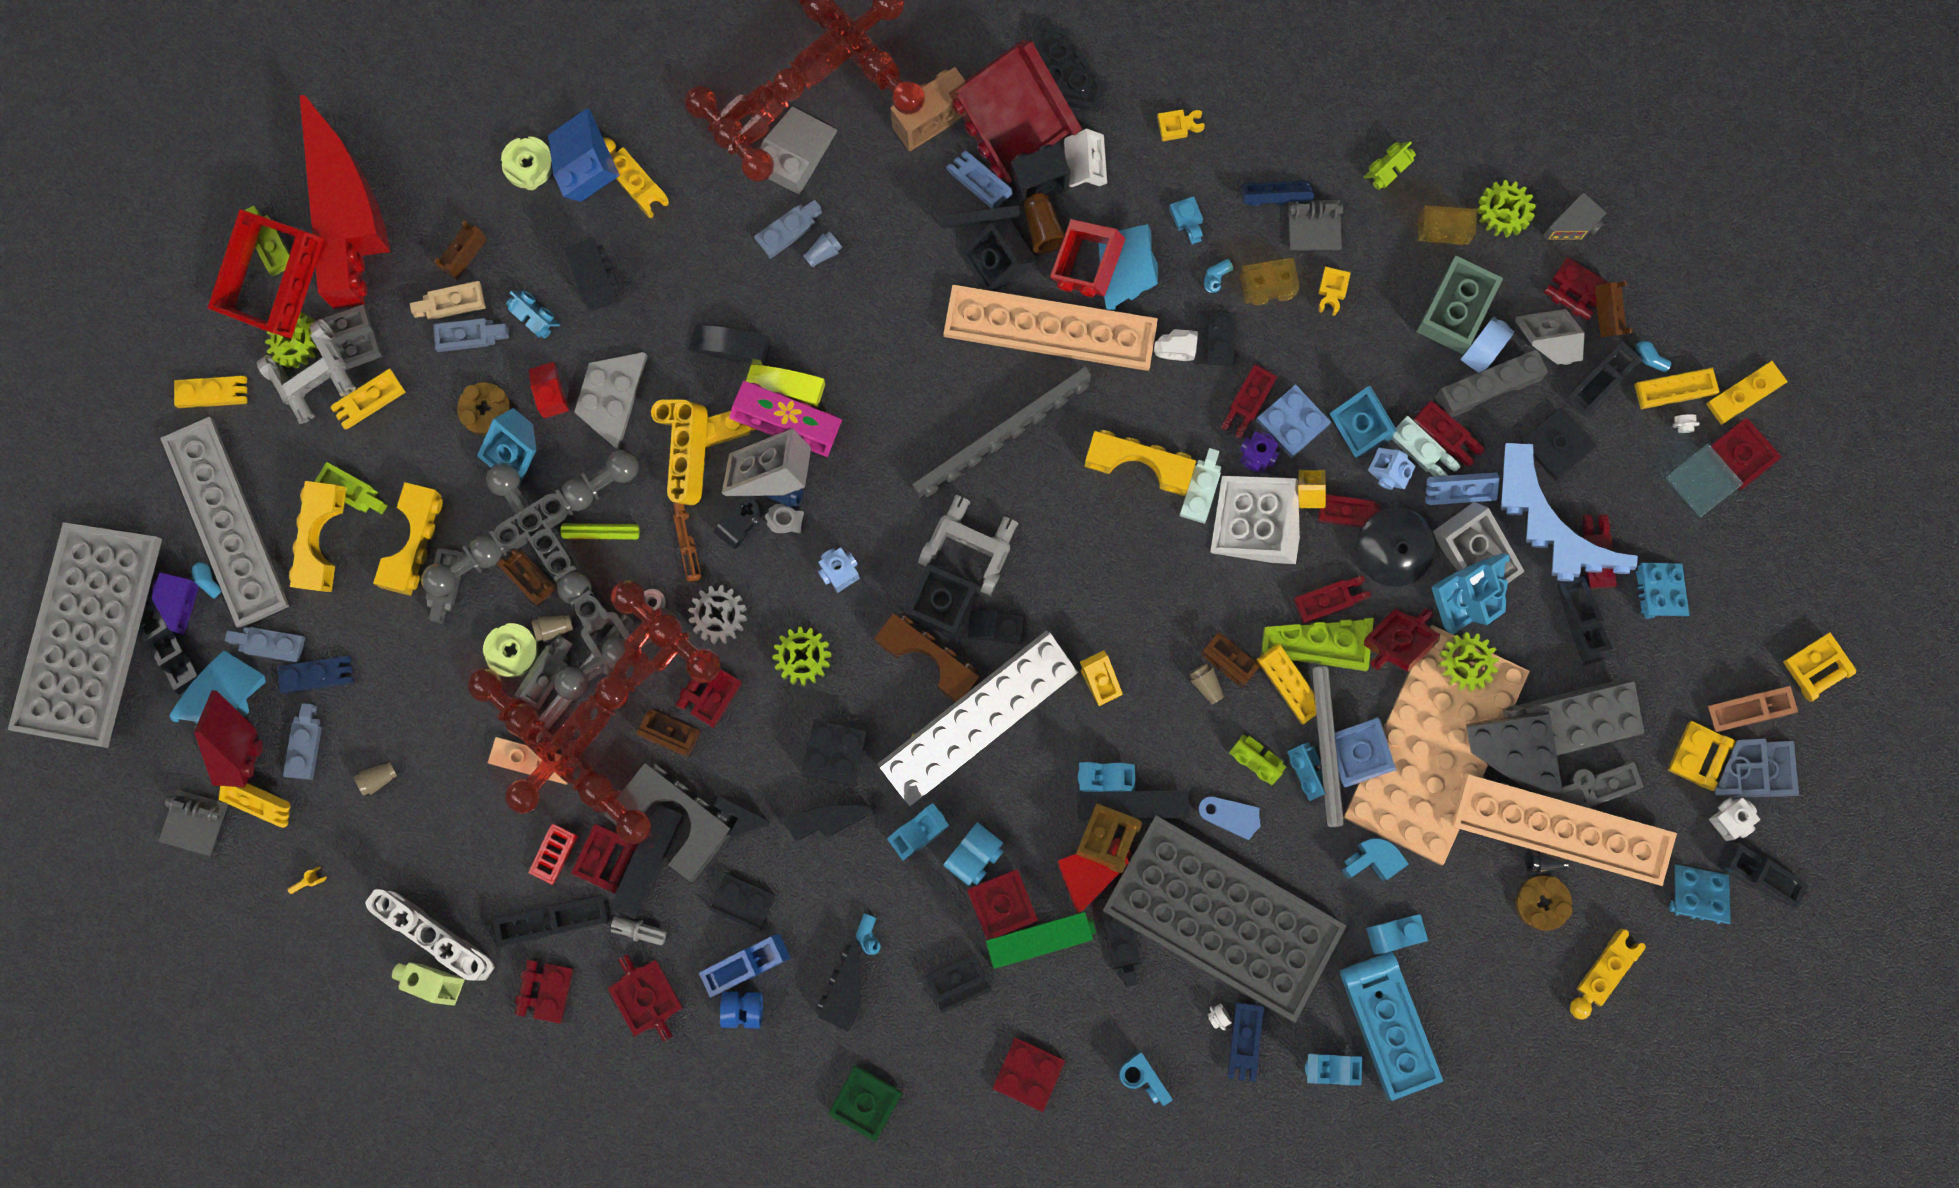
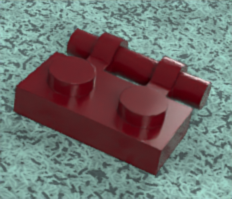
M1567 257L1551 280L1560 287L1557 289L1549 284L1544 294L1551 297V301L1555 304L1561 303L1572 310L1571 313L1576 317L1580 315L1589 320L1594 311L1587 308L1586 304L1588 303L1594 308L1597 307L1595 285L1609 282ZM1568 291L1580 298L1579 301L1566 295V292Z
M703 660L699 668L696 667L692 672L693 677L687 687L682 688L680 691V698L675 705L685 710L689 702L695 704L690 714L710 727L715 728L742 685V682L718 668L713 677L707 673L711 669L712 664ZM703 681L708 685L701 697L695 695V692Z
M527 960L525 970H522L520 976L522 984L520 993L515 998L514 1003L517 1006L514 1015L525 1017L527 1007L531 1006L535 1007L533 1019L562 1024L574 969L545 963L543 974L535 973L538 962ZM533 981L541 983L537 998L530 997Z

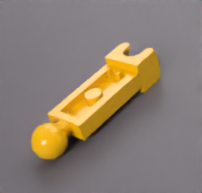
M603 137L620 174L616 180L647 217L652 218L654 214L651 211L650 204L658 201L663 206H667L669 203L667 196L624 147L616 152L615 142L610 138Z
M1619 929L1608 942V946L1576 988L1584 995L1575 998L1570 1004V1012L1575 1018L1583 1020L1589 1017L1592 1012V1002L1602 1006L1633 962L1644 951L1646 947L1644 943H1635L1630 948L1626 946L1625 941L1629 935L1627 930Z

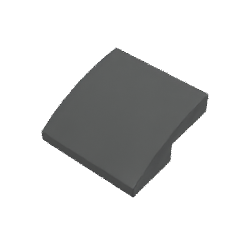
M364 305L322 318L334 333V339L332 340L346 363L345 370L382 358L372 323Z

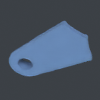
M1216 797L1204 798L1199 804V814L1204 820L1247 840H1250L1252 835L1261 827L1258 807ZM1208 804H1212L1215 807L1213 814L1207 813L1206 806Z

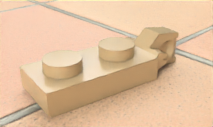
M479 281L429 291L427 295L423 296L422 301L410 303L411 312L415 318L427 316L428 319H439L486 308Z

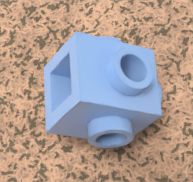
M1378 448L1368 471L1379 480L1378 484L1386 489L1392 490L1393 487L1405 489L1415 465L1407 459L1408 455L1400 450Z
M842 548L828 550L821 556L822 560L818 562L821 570L818 571L820 577L826 585L831 582L837 593L860 579L858 572L854 568L858 565L850 552L845 554Z

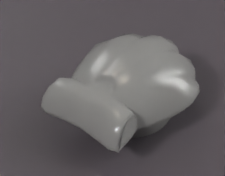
M775 504L769 508V512L765 515L767 526L775 533L792 531L800 534L804 511H795L784 504Z

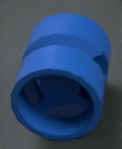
M722 992L720 1005L721 1028H737L739 1024H743L746 1029L761 1028L763 1015L762 992H746L744 996H741L739 992Z

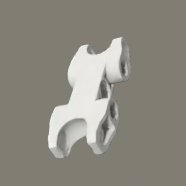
M374 890L365 902L369 912L392 929L400 931L434 955L440 963L464 979L486 980L494 970L495 966L491 958L468 941L460 939L426 915L421 908L397 892ZM382 895L376 903L377 911L374 907V901L378 896ZM388 899L389 906L385 909V901ZM429 928H433L436 932L435 940L431 943L425 938V933ZM474 960L478 964V969L475 973L471 969Z

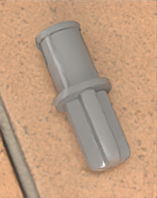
M618 915L614 917L611 927H613L611 928L612 933L631 937L636 942L640 939L663 945L667 935L664 929L646 925L643 920L634 921Z

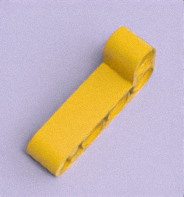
M658 400L651 409L653 420L657 423L672 426L667 486L668 497L675 503L695 505L699 502L702 495L707 410L702 404L687 400Z

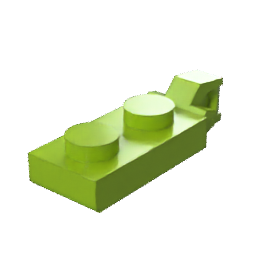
M252 206L245 210L247 212L262 216L259 210L255 208V206ZM262 225L255 248L268 273L273 277L285 271L290 253L279 232Z
M326 462L315 480L318 483L347 487L345 503L359 511L362 510L366 513L370 507L383 514L388 506L375 498L378 492L373 490L374 488Z

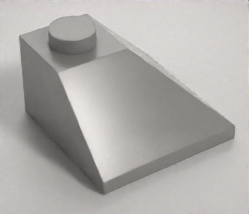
M1567 309L1515 318V322L1532 346L1556 364L1568 365L1575 361L1583 360L1584 332Z

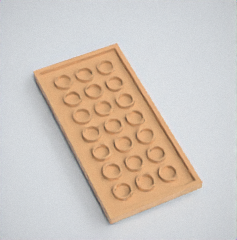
M1431 625L1429 628L1440 634L1439 642L1409 671L1383 728L1397 770L1358 783L1343 818L1439 865H1444L1459 831L1458 828L1451 825L1465 774L1482 778L1488 766L1487 763L1471 753L1466 724L1504 718L1503 709L1515 705L1530 671L1492 653V657L1499 658V661L1493 664V667H1496L1498 672L1490 674L1494 680L1490 683L1484 681L1485 687L1480 690L1475 685V690L1472 692H1468L1467 686L1463 690L1458 691V684L1456 682L1449 686L1448 682L1451 678L1449 676H1441L1446 671L1445 667L1438 666V663L1444 661V658L1439 656V653L1441 651H1448L1444 644L1448 641L1453 643L1452 638L1455 635ZM1461 646L1456 648L1452 658L1460 655L1459 649H1461ZM1466 658V659H1464L1463 661H1461V662H1464V663L1469 664L1470 667H1471L1472 665H1474L1475 663H1478V662L1468 661V658ZM1485 667L1478 669V676L1476 678L1483 674ZM1454 670L1460 677H1462V675L1457 670Z

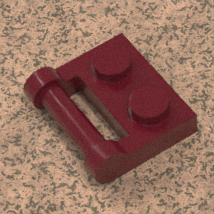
M594 824L571 874L616 894L619 888L617 885L638 843ZM618 843L624 846L608 881H606L601 876Z

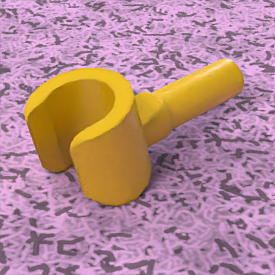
M318 866L306 871L304 878L289 887L288 892L292 894L304 886L317 885L324 882L327 877L325 876L320 879L317 877L316 871L321 869Z

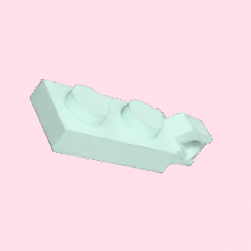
M1209 448L1205 461L1198 460L1197 465H1195L1181 509V517L1205 524L1221 474V466L1215 465L1219 451Z

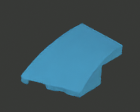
M1148 224L1119 230L1126 239L1106 295L1104 296L1106 309L1109 311H1115V306L1128 298L1133 300L1141 292L1158 284V263L1151 251V229ZM1099 243L1100 263L1107 246Z
M1503 553L1477 562L1446 577L1431 587L1446 632L1453 635L1470 622L1488 625L1505 613V593L1508 580L1504 578L1505 562H1509L1510 559L1509 554Z
M223 651L188 687L171 712L170 719L173 722H178L179 719L195 721L197 724L211 690L218 691L245 717L249 713L246 699L266 682L265 676L226 651Z

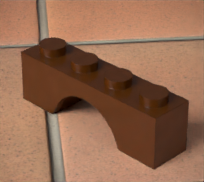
M893 613L875 636L874 641L876 644L895 658L910 652L923 653L932 658L940 670L938 689L954 702L958 701L979 682V676L976 675L978 670L967 662L961 664L955 659L957 655L946 646L942 649L933 643L935 641L933 636L924 630L921 633L912 627L914 623L905 615L901 614L898 617Z

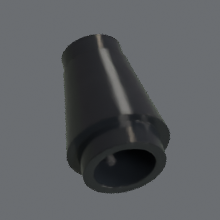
M1528 850L1525 856V866L1528 872L1539 875L1567 870L1569 859L1537 850Z

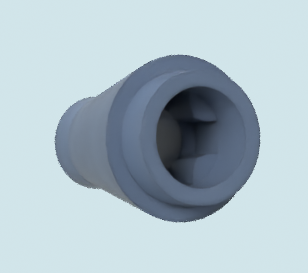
M829 231L825 235L823 233L803 256L813 268L817 264L839 254L838 251L842 246Z

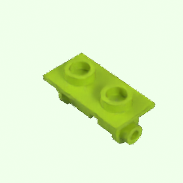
M1411 141L1392 144L1386 150L1388 154L1384 158L1374 161L1368 167L1370 171L1363 178H1373V186L1378 190L1386 188L1397 177L1392 169L1393 167H1395L1398 173H1401L1414 161L1415 152L1410 148L1407 149L1412 144Z
M1243 734L1229 754L1235 757L1237 762L1255 772L1261 780L1273 785L1286 769V766L1283 764L1284 761L1269 750L1264 756L1260 755L1259 753L1264 746L1250 735L1247 737Z

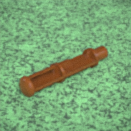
M673 503L675 511L673 519L686 580L688 582H696L701 579L702 575L694 539L687 535L685 520L689 518V514L685 511L684 504ZM691 553H695V558H696V563H697V567H698V572H699V574H696V573H695V568H694V563H693V559H692V554H691ZM684 554L687 555L689 570L691 574L689 576L687 575L683 556Z

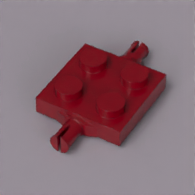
M1395 608L1364 638L1363 646L1378 654L1370 662L1371 666L1379 670L1389 661L1409 672L1439 642L1440 634L1425 624L1433 617L1432 612L1424 609L1417 617L1406 615Z
M628 954L618 959L625 975L619 982L607 989L633 1036L635 1037L647 1029L656 1028L662 1042L672 1038L673 1035L665 1022L671 1015L684 1007L659 962L654 960L644 967L635 968Z

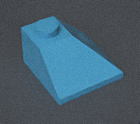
M514 408L493 419L477 457L489 467L499 463L512 465L519 473L520 486L536 452L533 424Z

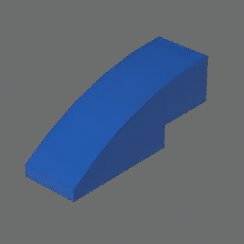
M777 934L699 972V975L711 998L791 959L780 934Z

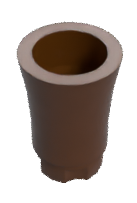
M1038 193L1026 198L1023 204L1032 236L1033 251L1037 254H1045L1060 249L1065 233L1059 224L1048 196Z

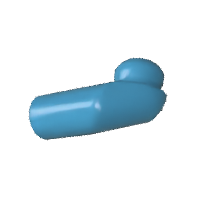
M1229 259L1207 269L1204 287L1208 292H1218L1221 288L1222 275L1233 270V265Z
M1643 340L1635 345V352L1642 358L1641 361L1644 364L1662 372L1668 371L1671 361L1659 356L1651 342Z
M204 562L194 564L191 571L193 581L213 599L216 598L222 590L213 581L210 567Z
M863 914L856 933V939L866 954L874 955L881 948L879 941H877L872 932L876 918Z

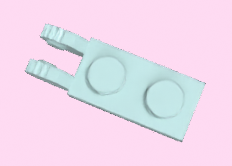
M1409 416L1396 427L1397 432L1391 440L1426 472L1429 471L1434 477L1448 476L1439 466L1435 465L1438 460L1454 472L1460 468L1458 462L1451 455L1445 453L1446 451Z

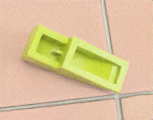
M751 364L746 382L759 384L764 389L774 393H782L789 399L807 403L817 409L825 387L823 378L762 365Z

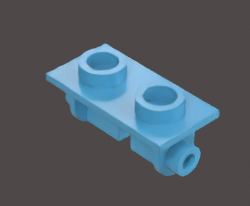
M525 290L510 291L513 297L506 303L508 310L521 322H524L529 316L530 319L525 325L538 337H548L551 333L549 330L550 326L560 325L554 319L555 316L550 310L540 307L535 302L536 298L531 293Z
M1308 742L1288 751L1290 763L1299 777L1302 790L1307 795L1308 800L1311 801L1323 796L1325 792L1322 769L1318 771L1314 769V766L1321 764L1315 747H1311Z

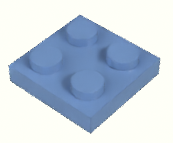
M1296 384L1256 419L1260 426L1269 435L1274 437V441L1279 443L1278 445L1290 458H1293L1331 424L1330 420Z
M1379 718L1335 733L1338 771L1344 787L1397 770Z

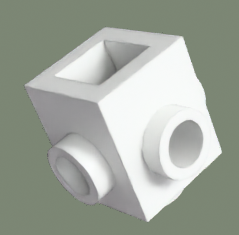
M1729 798L1718 806L1720 811L1709 818V821L1725 841L1735 840L1739 836L1741 838L1748 836L1756 829L1753 825L1760 821V818L1756 815L1757 810L1754 805L1748 800H1744V798L1735 800Z

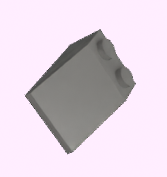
M791 107L767 135L753 157L752 162L755 172L800 195L835 136L837 129Z
M792 428L729 453L722 494L725 496L785 495L804 488L811 447Z
M1473 502L1432 531L1442 551L1457 571L1490 557L1506 553L1510 557L1509 562H1505L1504 578L1508 580V583L1525 572L1488 507Z

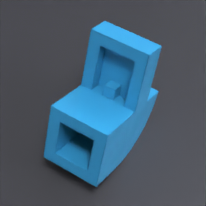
M1079 763L1077 778L1080 790L1084 792L1135 791L1134 764Z
M932 803L914 819L898 828L887 840L902 861H904L937 838L949 825L943 814Z
M1370 839L1356 845L1362 855L1360 856L1356 852L1344 861L1347 866L1342 868L1341 871L1348 879L1370 865L1380 880L1385 881L1409 864L1392 843L1382 839Z
M1308 1054V1060L1305 1064L1307 1083L1361 1085L1362 1057Z

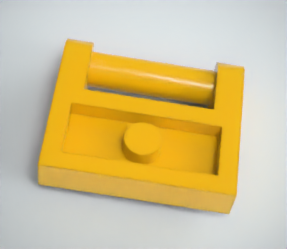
M1831 633L1825 634L1783 661L1800 686L1803 696L1810 702L1817 699L1821 692L1845 677L1850 678L1856 674L1855 667ZM1836 661L1838 664L1837 670L1812 684L1809 680L1810 677Z
M1690 721L1685 728L1667 770L1705 789L1715 791L1718 785L1717 777L1729 750H1733L1736 741ZM1714 743L1719 745L1705 777L1700 775L1699 772L1711 744Z

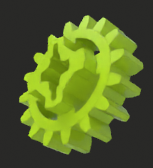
M1504 180L1501 187L1497 182L1493 183L1491 189L1486 188L1483 193L1484 196H1481L1478 201L1482 206H1479L1477 213L1483 214L1479 221L1480 223H1488L1487 231L1494 228L1495 236H1498L1501 231L1504 232L1505 237H1509L1512 231L1515 235H1518L1521 232V228L1525 230L1530 224L1528 221L1534 218V214L1531 212L1536 206L1529 203L1533 196H1526L1524 194L1527 189L1526 187L1519 190L1517 188L1518 182L1516 181L1512 186H1508L1507 180ZM1493 198L1494 201H1493L1492 203H1493L1494 207H1493L1492 209H1490V202H1491V199ZM1522 208V216L1519 219L1520 214L1518 211Z
M300 312L292 339L267 331L271 335V339L266 340L265 343L271 346L267 353L273 355L272 360L287 368H290V366L299 368L300 363L308 364V357L315 358L313 350L318 348L310 336L312 334L310 325L314 323L315 319Z
M799 627L796 634L789 629L788 638L784 636L779 637L782 645H774V649L779 654L773 655L772 658L774 661L780 662L775 666V669L777 671L784 670L781 675L783 679L791 676L790 682L793 685L797 679L801 681L802 686L806 685V679L816 683L815 675L818 674L824 677L825 674L822 668L830 667L825 658L831 657V652L824 651L829 644L827 641L820 642L823 638L821 633L813 636L814 631L812 628H809L807 633H804L802 627ZM800 639L807 640L805 643L796 644L794 642ZM817 648H819L820 652L818 663L814 660V652ZM786 649L790 652V660L787 662V665L784 659ZM799 651L801 653L806 652L808 659L806 661L803 659L798 661L796 654ZM808 668L810 670L807 673H796L799 669Z
M1464 633L1462 640L1456 635L1452 638L1453 643L1448 641L1444 644L1448 651H1441L1439 653V656L1444 658V661L1438 663V666L1445 667L1446 670L1441 676H1449L1451 678L1448 682L1449 686L1456 682L1458 684V691L1463 690L1467 686L1468 692H1472L1475 690V685L1480 690L1485 687L1484 681L1490 683L1494 680L1490 674L1498 672V669L1493 667V664L1497 663L1499 658L1492 657V653L1496 651V648L1488 649L1489 640L1486 639L1480 642V634H1476L1470 639L1469 633ZM1461 646V649H1459L1460 655L1452 658L1456 648ZM1468 658V661H1473V662H1478V663H1475L1474 665H1472V666L1470 667L1469 664L1464 663V662H1461V661H1463L1464 659ZM1485 667L1483 674L1476 678L1478 676V669ZM1454 670H1457L1462 675V677H1460Z

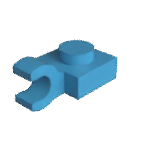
M1191 197L1170 204L1169 209L1178 231L1186 229L1191 244L1201 242L1203 234L1198 224L1203 222V217L1195 198Z

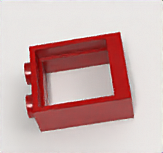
M1071 219L1050 278L1063 291L1072 292V289H1075L1088 297H1094L1095 294L1105 296L1126 238L1117 229ZM1082 240L1107 245L1093 283L1069 278Z

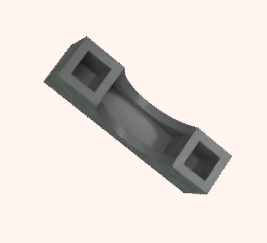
M1536 349L1443 387L1435 398L1439 407L1449 416L1454 417L1471 410L1480 403L1511 390L1518 391L1540 382L1548 371Z

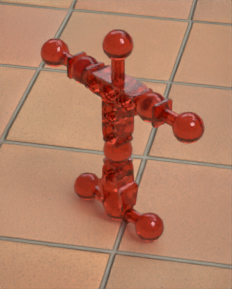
M798 0L806 16L810 20L818 22L826 32L795 57L794 62L791 61L789 63L791 68L778 71L773 78V83L768 80L767 84L757 87L746 96L743 94L736 96L721 113L716 108L717 100L712 90L705 86L691 88L686 94L684 101L687 112L697 119L705 118L710 123L708 131L713 132L715 143L719 147L728 150L730 155L737 153L742 159L741 167L744 175L754 182H762L771 176L774 170V161L767 151L753 149L750 144L768 133V125L782 113L784 107L787 108L789 106L786 101L798 99L803 94L805 87L809 90L812 85L822 81L849 58L862 68L864 76L869 81L876 83L880 90L888 87L892 91L893 105L899 112L904 115H913L919 112L925 103V92L922 87L913 81L904 82L900 78V72L892 57L887 52L879 50L875 43L872 44L869 36L865 33L881 19L893 20L898 18L903 12L904 0H872V8L856 21H853L836 5L834 0ZM750 114L753 118L743 126L739 120Z
M632 580L620 581L612 589L611 602L617 611L624 614L634 613L644 623L625 640L624 646L626 650L615 664L613 672L610 671L608 673L610 676L598 682L595 688V696L590 694L588 696L590 699L581 703L557 732L544 726L545 722L539 720L536 710L531 705L521 699H511L502 691L501 678L492 669L484 668L471 674L468 680V691L475 700L479 702L490 701L501 711L497 718L504 722L508 732L523 739L525 744L542 760L527 779L517 780L508 786L505 792V801L511 810L524 814L535 809L540 801L539 789L555 772L563 781L573 784L572 788L578 791L579 797L585 805L591 807L595 812L604 813L606 811L616 821V832L624 842L637 844L648 837L651 831L650 819L641 810H628L616 799L620 792L613 789V785L606 776L594 771L580 754L610 720V715L615 714L614 710L626 704L629 698V691L634 692V687L640 685L654 671H663L677 653L687 661V672L698 683L711 682L718 676L721 668L719 657L715 652L710 649L698 650L687 640L689 633H682V625L676 617L662 614V608L656 610L651 608L645 602V593L640 584ZM648 637L654 645L662 648L651 661H649L647 654L640 650ZM633 666V675L627 679L626 671ZM597 708L598 714L595 719L591 720V711ZM579 728L580 735L574 741L573 732ZM542 731L543 739L538 744L536 740L537 735ZM561 749L562 756L556 761L555 753ZM579 766L581 772L579 777L575 779L573 773L575 768Z

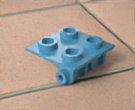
M1640 563L1641 565L1637 566L1638 571L1635 573L1638 585H1643L1637 588L1638 591H1644L1643 594L1639 595V598H1645V600L1640 601L1641 614H1644V619L1655 618V616H1689L1683 565Z
M1675 864V901L1670 902L1669 911L1674 912V915L1677 916L1679 914L1688 915L1691 919L1698 917L1701 921L1706 919L1714 921L1716 924H1720V922L1730 924L1729 875Z

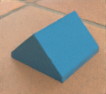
M1371 386L1366 387L1329 413L1355 458L1390 441L1397 432Z

